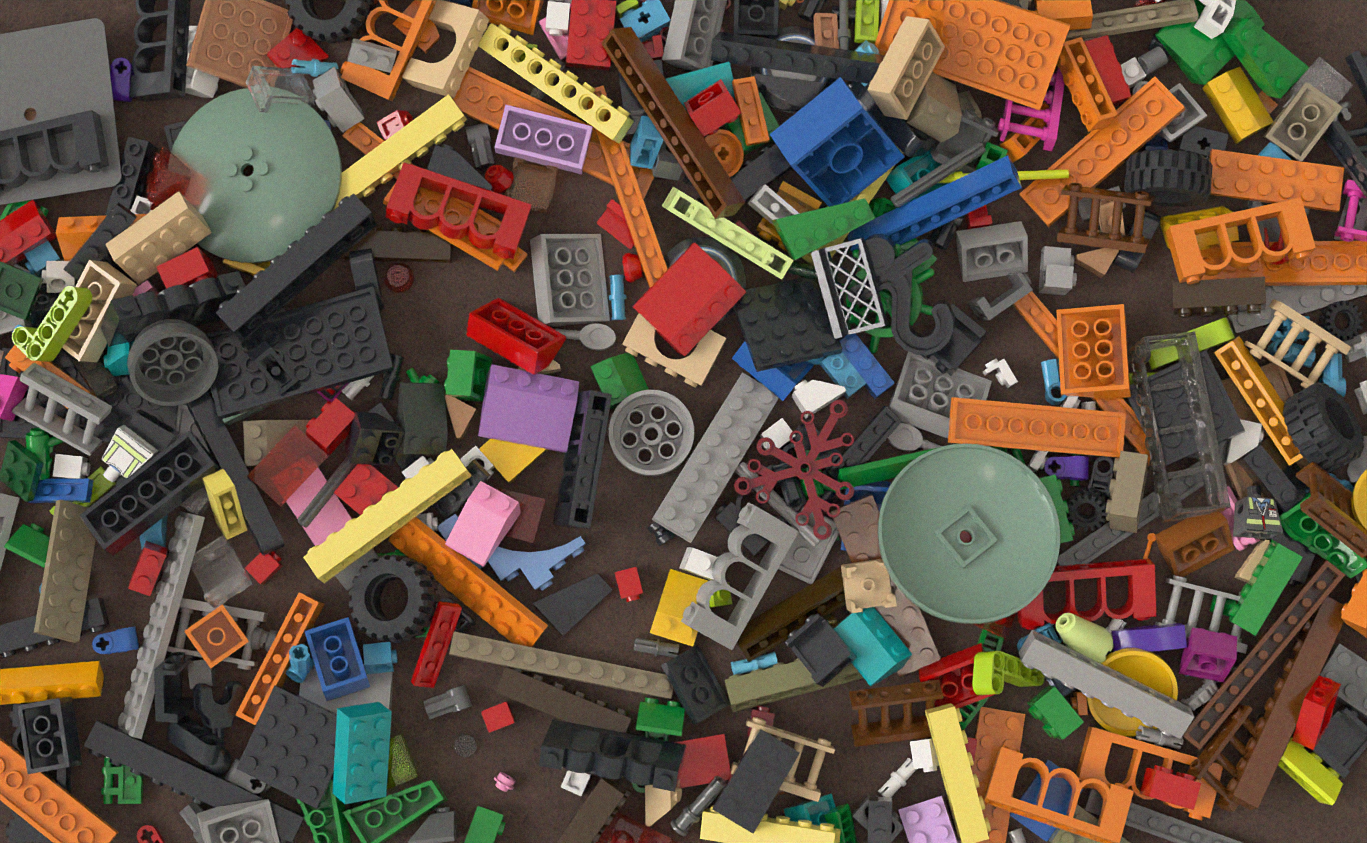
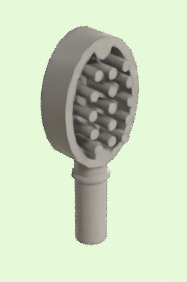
M589 324L581 331L555 329L565 335L566 339L580 340L586 348L596 351L609 349L616 341L614 331L603 324Z
M900 423L887 438L893 447L902 451L910 452L918 448L929 450L942 447L924 440L918 429L905 423Z

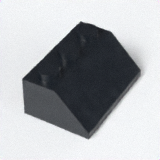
M1269 435L1261 443H1258L1257 447L1237 460L1256 486H1260L1261 492L1265 497L1275 500L1278 513L1287 512L1310 491V488L1296 477V473L1302 469L1296 462L1288 465Z
M72 697L56 698L17 706L27 774L82 765Z

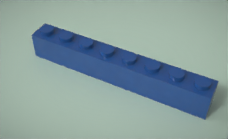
M1009 156L1003 157L850 231L848 240L852 241L863 237L866 240L873 234H884L889 236L895 244L901 245L1022 188L1017 169ZM859 244L853 245L850 250L852 252L855 249L860 250Z

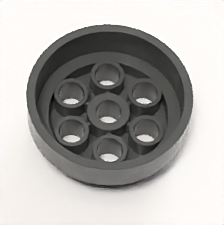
M166 319L152 323L138 334L129 351L127 366L132 385L139 395L154 404L177 406L194 401L211 387L217 376L218 359L211 340L204 332L188 322Z

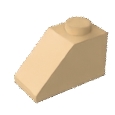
M679 781L675 792L652 788L653 785H645L646 826L654 824L680 801L682 789L679 788Z

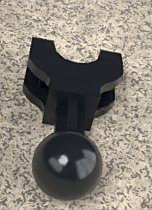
M239 681L228 682L225 685L223 696L216 702L213 700L212 689L209 685L197 683L193 689L192 704L194 710L201 715L203 726L211 728V733L222 741L217 763L215 765L203 764L204 769L213 775L223 774L231 766V754L224 747V728L233 727V719L243 702V686Z

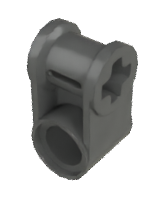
M237 757L225 776V779L251 793H265L271 787L260 781L262 787H257L256 778L236 769L240 758Z

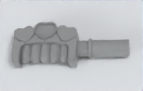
M1204 679L1202 681L1204 684L1198 688V691L1190 695V698L1182 699L1181 703L1189 706L1192 711L1196 710L1211 699L1212 695L1218 690L1216 684L1219 681Z

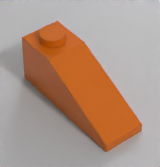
M1044 102L1040 110L1046 111V109H1049V105ZM1029 116L1021 125L1043 129V127H1046L1047 122H1043V119ZM1011 132L998 146L1008 150L1006 156H1009L1013 163L1026 155L1041 138Z

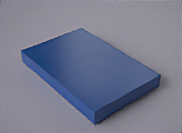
M1048 759L1044 763L1048 767L1049 773L1054 769L1060 768ZM1037 773L1019 800L1036 804L1041 787L1039 773ZM1056 777L1049 781L1042 808L1063 815L1067 814L1072 796V788L1067 780ZM1010 812L1012 818L1046 842L1056 830V827Z

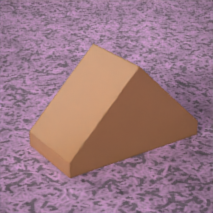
M1102 248L1077 254L1074 257V263L1102 278L1119 250Z
M445 395L456 438L458 440L463 439L478 411L455 397Z

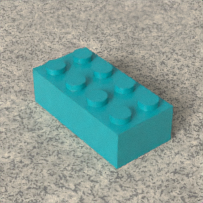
M380 702L337 708L332 794L344 804L386 797L392 711Z

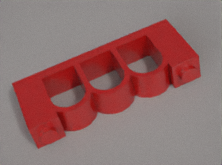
M404 162L386 207V218H389L394 223L407 224L409 220L417 228L425 230L438 226L439 231L449 239H462L468 235L469 241L474 246L480 249L493 248L492 253L497 254L500 258L514 260L532 205ZM421 187L444 194L440 208L433 215H422L414 208ZM450 197L474 204L470 218L465 224L459 226L452 225L444 218ZM480 207L504 214L500 228L495 234L489 236L482 235L474 228Z
M1150 559L1055 566L1048 582L1065 580L1066 603L1064 608L1055 614L1045 612L1042 590L1035 599L1017 612L1019 624L1028 630L1044 626V620L1050 624H1056L1058 618L1065 613H1072L1090 622L1101 617L1104 611L1113 619H1124L1132 615L1137 620H1148L1150 617H1156L1155 564ZM1128 575V599L1126 603L1117 609L1107 607L1105 577ZM1096 578V604L1088 611L1077 610L1075 608L1074 580Z

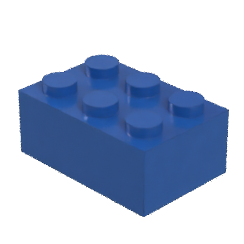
M349 617L305 631L326 701L370 687Z

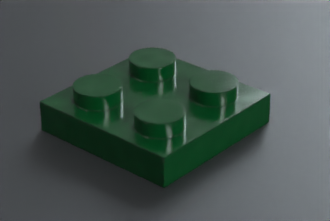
M0 261V310L20 319L28 320L44 278Z
M17 440L8 441L0 471V480L26 502L33 501L44 462Z

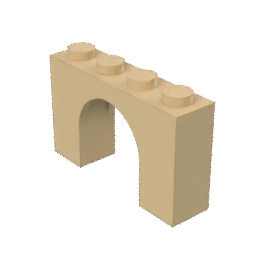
M437 0L429 19L439 28L456 33L455 47L447 58L437 63H427L411 58L402 78L413 87L444 96L449 94L451 98H454L469 68L472 57L478 48L481 37L487 28L489 19L480 10Z
M638 313L623 345L627 347L625 349L626 352L636 357L638 353L645 356V362L655 367L658 364L666 367L664 372L674 377L679 374L685 377V383L696 388L697 384L703 385L727 339L710 330L699 341L697 347L689 356L683 359H670L662 355L657 349L655 343L656 330Z

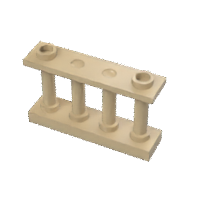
M1275 299L1269 305L1270 308L1275 310L1273 314L1275 317L1257 345L1248 341L1244 344L1251 349L1249 353L1258 359H1261L1263 356L1302 381L1300 386L1303 388H1307L1317 381L1334 354H1337L1339 351L1347 355L1351 349L1349 345ZM1289 319L1292 321V328L1274 356L1264 351L1282 321ZM1306 330L1310 333L1308 335L1309 339L1291 367L1281 362L1298 334ZM1323 341L1327 344L1325 346L1326 350L1308 378L1298 373L1315 345Z
M753 717L752 720L747 718L746 726L752 727L745 751L759 729L774 734L773 737L782 741V738L795 741L793 749L800 752L782 783L780 790L818 802L821 792L820 789H817L816 781L825 753L834 754L835 748L831 746V742L822 738H818V741L766 725V721L758 717ZM808 745L817 748L808 779L804 781V784L795 782L796 778H794L803 747ZM733 762L731 767V774H733L738 763Z

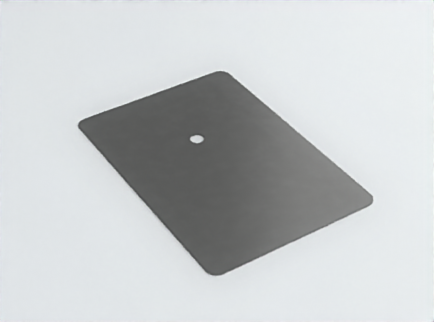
M92 18L0 34V131L93 110L100 114L109 162L108 167H103L102 171L90 173L83 169L76 174H67L58 170L57 174L47 181H38L29 177L23 185L17 188H9L3 185L4 191H0V205L116 186L120 182L122 174L105 25L100 19ZM28 108H34L37 113L36 118L32 121L26 120L24 116ZM73 130L55 134L62 165L70 164L76 157L77 149ZM44 137L26 141L32 172H38L44 168L47 162ZM14 144L0 147V170L3 179L12 177L17 170Z

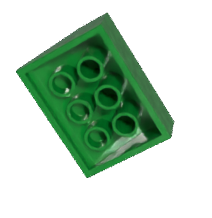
M1194 0L1199 19L1206 5L1199 0ZM1236 0L1234 14L1230 21L1234 17L1252 20L1260 28L1265 25L1254 8L1246 0ZM1197 21L1162 27L1155 34L1191 83L1206 85L1235 55L1221 34L1211 39L1196 29L1194 26Z

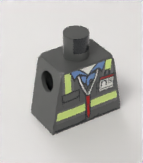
M1260 486L1247 487V497L1235 503L1233 537L1271 540L1282 535L1283 529L1275 500L1273 498H1262Z

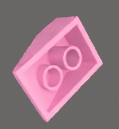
M480 481L468 498L445 543L446 546L484 567L521 514L519 502Z

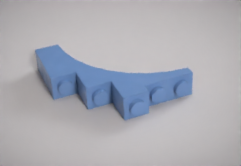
M456 514L437 526L446 541L459 518ZM580 536L563 546L546 551L520 552L497 547L488 562L501 581L505 579L508 582L519 575L517 571L521 569L534 589L540 588L543 591L553 584L551 580L555 578L550 569L554 568L556 571L566 564L565 559L570 555L575 558L584 552L583 546L586 543ZM467 558L469 561H471V562H472L475 566H477L479 569L483 568V566H481L480 564H478V563L474 562L473 560Z

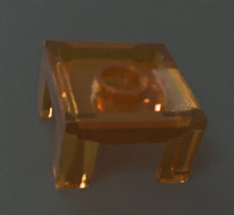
M515 157L512 166L513 183L509 190H506L505 196L531 204V211L549 214L559 174L558 167L547 165V168L527 164L525 159Z

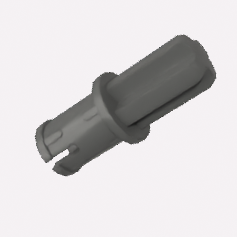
M637 637L634 641V650L651 653L655 657L662 655L675 658L678 656L679 644L661 642L660 639L655 641Z

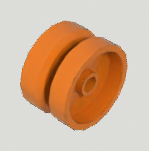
M720 129L713 135H706L704 139L729 177L733 176L739 171L743 163L744 152L741 142L736 135L727 130Z

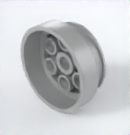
M660 390L636 392L625 398L612 414L609 424V441L612 451L624 467L636 474L660 476L673 471L685 461L693 445L694 425L692 417L685 405L667 392ZM655 408H661L665 414L663 418L655 419L652 417V411ZM633 413L642 415L643 420L640 424H633L630 421V416ZM670 424H676L680 428L677 435L672 436L668 434L667 427ZM649 429H654L658 433V437L653 441L645 437V433ZM627 434H633L636 437L634 445L628 446L623 442ZM664 445H669L673 448V454L669 457H664L660 453V449ZM643 450L649 451L652 455L651 459L647 462H642L638 457L639 453Z

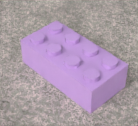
M505 105L495 144V152L582 174L592 135V126Z
M944 795L898 810L909 843H959Z

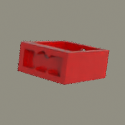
M1319 675L1303 700L1292 741L1314 750L1329 726L1341 687L1340 683Z

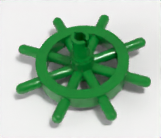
M895 244L897 247L896 256H898L901 251V246L899 244ZM855 249L852 255L857 259L859 258V250ZM859 266L861 270L856 276L863 279L867 276L864 268ZM928 268L916 276L912 273L911 325L915 323L920 313L933 316V307L923 304V292L920 283L934 275L932 268ZM852 279L848 289H850L857 282ZM882 289L879 291L885 315L888 312L892 318V294L888 289ZM847 294V295H846L847 306H848V307H851L852 303L849 301V299H848V294ZM857 304L854 310L863 316L868 307L865 305L859 308ZM878 313L876 316L875 323L880 322ZM851 315L849 318V323L855 322L857 326L861 321L854 315ZM883 326L865 331L872 335L869 346L871 353L877 352L880 337L894 336L891 326Z

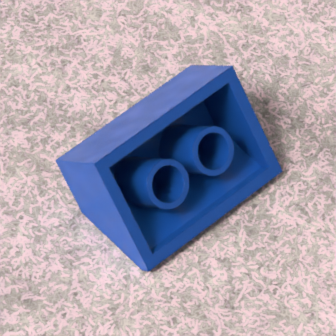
M745 341L732 357L740 367L749 372L758 382H761L782 401L814 366V364L804 361L756 372Z

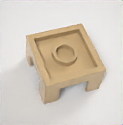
M882 559L841 565L846 608L848 611L857 613L863 612V608L875 606L889 608L897 606L896 597L891 593L889 574Z

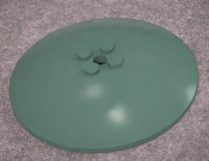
M246 88L232 91L213 99L200 108L180 131L173 145L167 169L169 198L180 192L204 217L212 232L197 244L216 256L241 263L269 262L276 256L283 255L293 241H299L305 236L304 233L309 227L316 226L322 221L321 219L324 214L334 210L342 179L339 148L324 119L299 98L286 92L269 88ZM252 165L254 168L253 174L248 177L244 176V168Z
M952 444L933 449L910 462L894 479L886 492L879 512L878 544L883 563L892 581L906 598L917 607L935 617L950 622L982 624L998 621L1020 611L1043 590L1054 571L1058 559L1060 526L1056 508L1046 487L1021 461L989 446ZM968 532L972 538L971 542H962L960 533Z

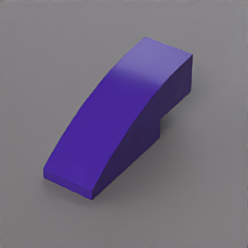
M1181 623L1111 630L1113 652L1126 648H1138L1148 652L1187 648L1185 625Z

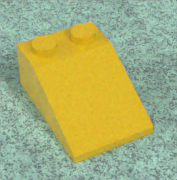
M670 569L650 633L693 647L698 631L687 626L681 620L684 610L690 606L691 602L696 603L699 588L708 581Z

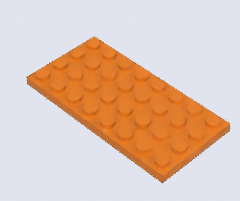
M889 0L875 46L878 48L880 55H886L906 16L929 19L945 46L932 72L1040 110L1071 25L1000 0Z

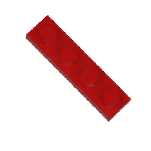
M438 602L411 679V683L414 686L435 687L462 610L459 604Z

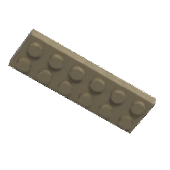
M64 500L56 501L34 633L73 643L80 640L96 541L94 535L79 516L88 507Z

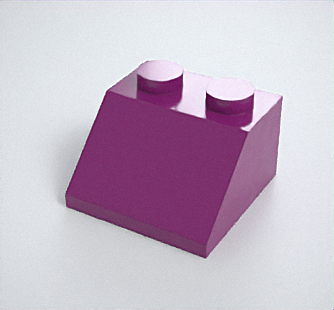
M1192 627L1186 638L1187 648L1183 650L1179 674L1224 682L1237 660V636Z

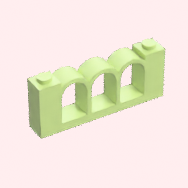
M675 187L671 189L662 204L670 212L780 279L784 277L793 262L788 256L725 218L715 219L706 206Z

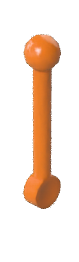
M1150 533L1147 536L1148 544L1143 559H1148L1152 543L1156 540L1154 533Z

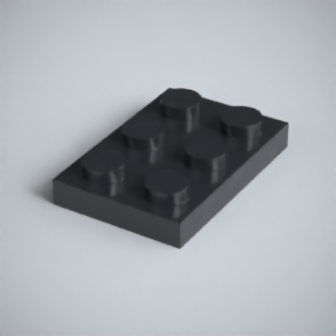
M698 645L661 665L693 725L730 705Z

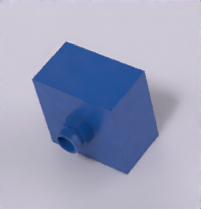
M841 77L770 134L792 168L829 207L849 202L905 157L871 112Z

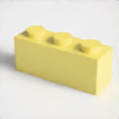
M221 469L204 477V485L216 524L225 538L228 540L247 531L235 485L225 470Z

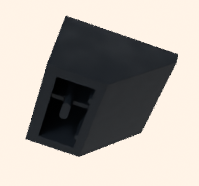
M356 411L345 443L349 462L351 464L393 466L405 433L404 429L378 413Z

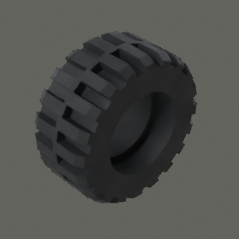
M285 0V4L287 7H290L287 13L294 20L293 24L297 29L302 30V33L322 42L336 43V41L342 43L348 41V37L354 38L359 35L357 32L359 28L365 29L366 23L364 22L370 13V7H374L375 0H346L343 10L336 17L329 20H324L317 16L314 9V0Z
M1147 150L1141 153L1137 152L1131 155L1126 162L1124 192H1148L1149 195L1155 196L1152 205L1163 207H1186L1188 205H1198V203L1202 204L1211 195L1213 165L1205 156L1197 155L1193 152L1188 153L1181 150Z
M1314 383L1286 400L1283 415L1285 416L1284 422L1288 428L1287 431L1289 436L1292 437L1295 447L1300 450V454L1307 459L1309 464L1315 462L1326 472H1333L1361 456L1364 449V437L1361 434L1360 424H1358L1357 418L1351 411L1349 404L1344 401V398L1333 387L1323 383Z
M393 554L391 556L381 555L379 559L373 558L368 561L369 566L363 565L359 569L361 574L355 576L352 583H355L353 589L350 588L349 595L352 596V601H349V609L354 611V613H351L353 621L359 622L357 627L361 631L366 632V635L371 638L394 643L409 642L415 639V635L421 636L424 634V627H430L431 618L436 611V602L440 601V596L436 595L439 587L437 582H432L434 579L432 572L427 571V567L415 559ZM395 578H401L408 589V603L399 617L389 620L381 609V594L388 582Z

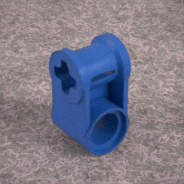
M136 627L118 629L113 632L97 635L92 642L93 649L99 654L121 653L139 649ZM104 640L109 641L106 650L104 647H100V643Z

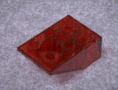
M162 146L160 153L156 152L152 162L154 169L153 172L148 173L145 182L150 210H154L177 192L185 196L191 179L190 169L166 147Z
M294 425L247 476L275 502L282 506L328 455Z

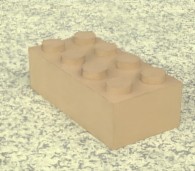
M906 16L899 27L897 35L890 44L888 52L880 63L873 80L869 84L867 90L884 116L908 119L945 48L929 19Z
M177 192L106 243V246L114 262L140 285L158 272L157 266L180 256L212 232L204 217L180 192Z
M89 260L75 287L89 289L92 293V302L62 348L79 361L98 362L107 344L101 330V325L110 301L133 295L137 284L109 263Z

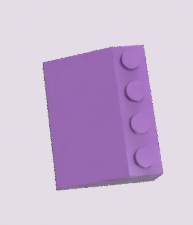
M491 365L486 376L478 436L566 453L577 403L579 381L538 373L533 375L523 370Z

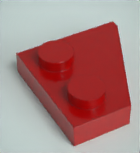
M297 28L267 53V57L282 72L292 70L291 67H300L292 65L293 59L306 61L317 59L324 62L329 58L311 37L302 33V30Z

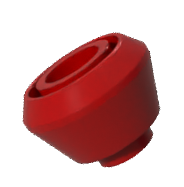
M493 165L485 173V180L493 187L495 193L499 194L507 191L513 183L514 175L512 171L501 165Z
M625 253L622 256L626 281L632 283L643 277L642 273L644 271L638 255Z

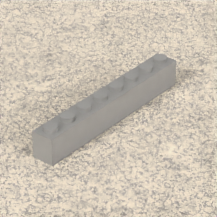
M1034 630L1030 632L1019 650L1022 664L1027 668H1036L1046 677L1060 680L1068 688L1073 689L1075 687L1081 690L1085 696L1101 700L1109 708L1116 707L1124 715L1140 719L1148 727L1152 728L1155 726L1166 736H1175L1181 739L1194 719L1193 712L1189 706Z

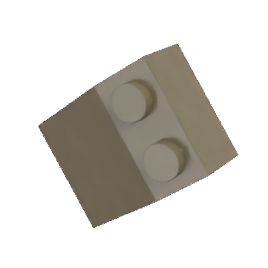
M932 72L907 119V123L941 143L958 134L962 112L956 85Z
M1305 82L1273 121L1263 137L1277 145L1297 161L1302 162L1343 107L1308 82Z
M310 420L243 421L245 466L248 468L291 466L308 454L316 463V449L306 439V425Z

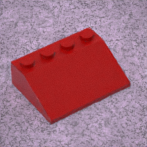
M694 242L632 307L678 353L686 356L746 291Z

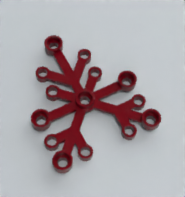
M836 400L830 405L831 414L819 436L814 425V414L811 411H804L801 414V421L806 426L811 444V450L807 456L803 445L804 436L797 430L791 432L789 436L790 441L794 444L797 458L777 448L774 441L768 437L761 438L758 441L757 450L760 454L764 456L773 455L791 465L792 468L774 472L761 465L759 460L751 459L747 464L748 470L752 473H759L762 476L753 479L740 477L734 485L736 492L741 495H748L752 492L753 488L764 485L763 489L757 492L756 500L761 504H766L770 500V494L777 481L794 476L803 479L809 499L802 512L796 515L795 521L800 526H806L813 512L816 523L813 533L820 540H826L832 534L831 526L824 521L822 510L826 511L830 517L835 518L840 515L841 509L837 504H830L818 497L813 478L835 490L836 495L842 500H849L854 495V487L849 482L839 483L818 471L830 466H840L843 463L841 454L832 453L828 458L815 461L820 452L842 446L850 447L854 444V437L850 433H844L839 438L827 441L838 419H842L848 414V406L842 400ZM841 405L843 411L836 413L834 410L835 406ZM811 414V421L805 422L804 415ZM796 433L800 434L801 439L798 442H795L792 439L793 435ZM850 436L852 441L849 444H845L843 438ZM764 442H768L770 444V448L768 450L762 449V444ZM836 455L840 457L838 464L832 462V458ZM757 462L759 465L758 469L752 470L750 467L751 463ZM804 464L809 466V471L806 473L801 471V466ZM743 481L747 483L745 490H741L739 487ZM844 486L849 488L847 495H842L840 492ZM761 493L767 494L765 501H760L759 495ZM832 506L838 509L835 515H831L829 512ZM800 515H805L807 518L803 524L798 521ZM821 526L826 527L827 531L824 535L818 533V529Z

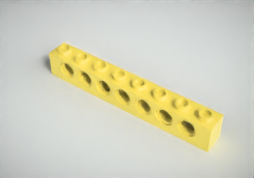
M492 23L489 25L478 44L480 48L607 137L620 144L634 123L628 117L630 115L628 111L620 106L617 109L611 105L613 102L611 99L603 94L600 97L594 94L596 89L586 82L583 85L578 83L579 77L570 71L566 73L561 71L560 68L562 66L553 59H550L549 62L545 60L543 52L535 47L532 50L526 46L528 42L517 35L514 38L509 35L511 30L501 23L499 26ZM509 42L508 48L503 51V45ZM525 53L524 61L520 62V56ZM539 65H542V71L539 74H537V67ZM559 76V83L553 86L554 79ZM576 88V95L570 98L571 90ZM593 100L594 105L591 109L588 110L587 104L589 101ZM611 112L610 119L605 122V114Z

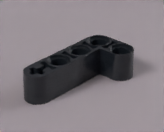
M867 84L858 95L861 102L905 155L909 157L924 156L938 140L911 126L905 119L884 116L867 90L869 84Z

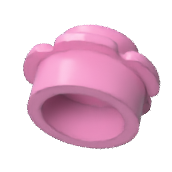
M503 772L494 777V780L497 781L495 786L500 790L507 792L508 789H514L513 785L516 782L514 778Z

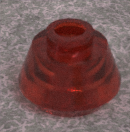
M395 263L386 270L384 281L391 291L403 293L412 287L414 273L408 265Z

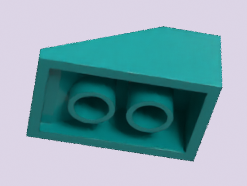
M931 149L924 156L913 157L897 166L888 175L886 181L895 194L942 165L934 161L930 152ZM937 183L909 202L949 183Z

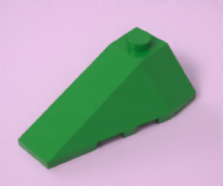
M1310 491L1287 512L1279 515L1282 527L1291 538L1296 541L1298 540L1307 546L1310 551L1328 560L1348 577L1352 578L1367 568V559L1365 557L1361 558L1301 510L1300 503L1311 497Z

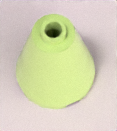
M1065 613L1056 621V630L1066 647L1099 663L1107 659L1105 655L1108 651L1111 652L1113 648V639L1107 629L1072 613Z

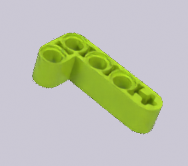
M65 287L38 328L19 326L14 329L12 333L13 343L30 360L53 361L92 302L91 291L83 287Z
M1226 317L1146 347L1144 351L1151 369H1155L1211 347L1230 342L1235 339V335Z
M1001 651L978 652L975 655L973 689L977 695L1000 694L1003 691L1004 682L1018 687L1041 686L1044 682L1045 675L1040 670L1027 668L1022 664L1021 659Z

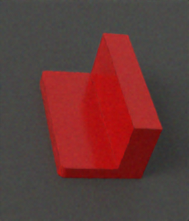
M611 199L607 204V210L599 218L597 224L627 248L632 249L634 242L622 207Z

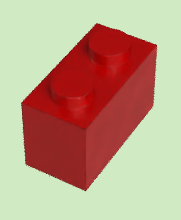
M145 541L129 581L128 589L148 596L151 595L166 558L167 548Z

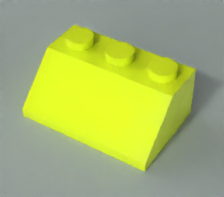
M1291 737L1278 766L1318 802L1333 805L1343 785L1338 779L1340 777L1339 774L1330 767L1326 769L1321 764L1322 759L1313 752L1308 753L1304 749L1305 746L1292 741Z

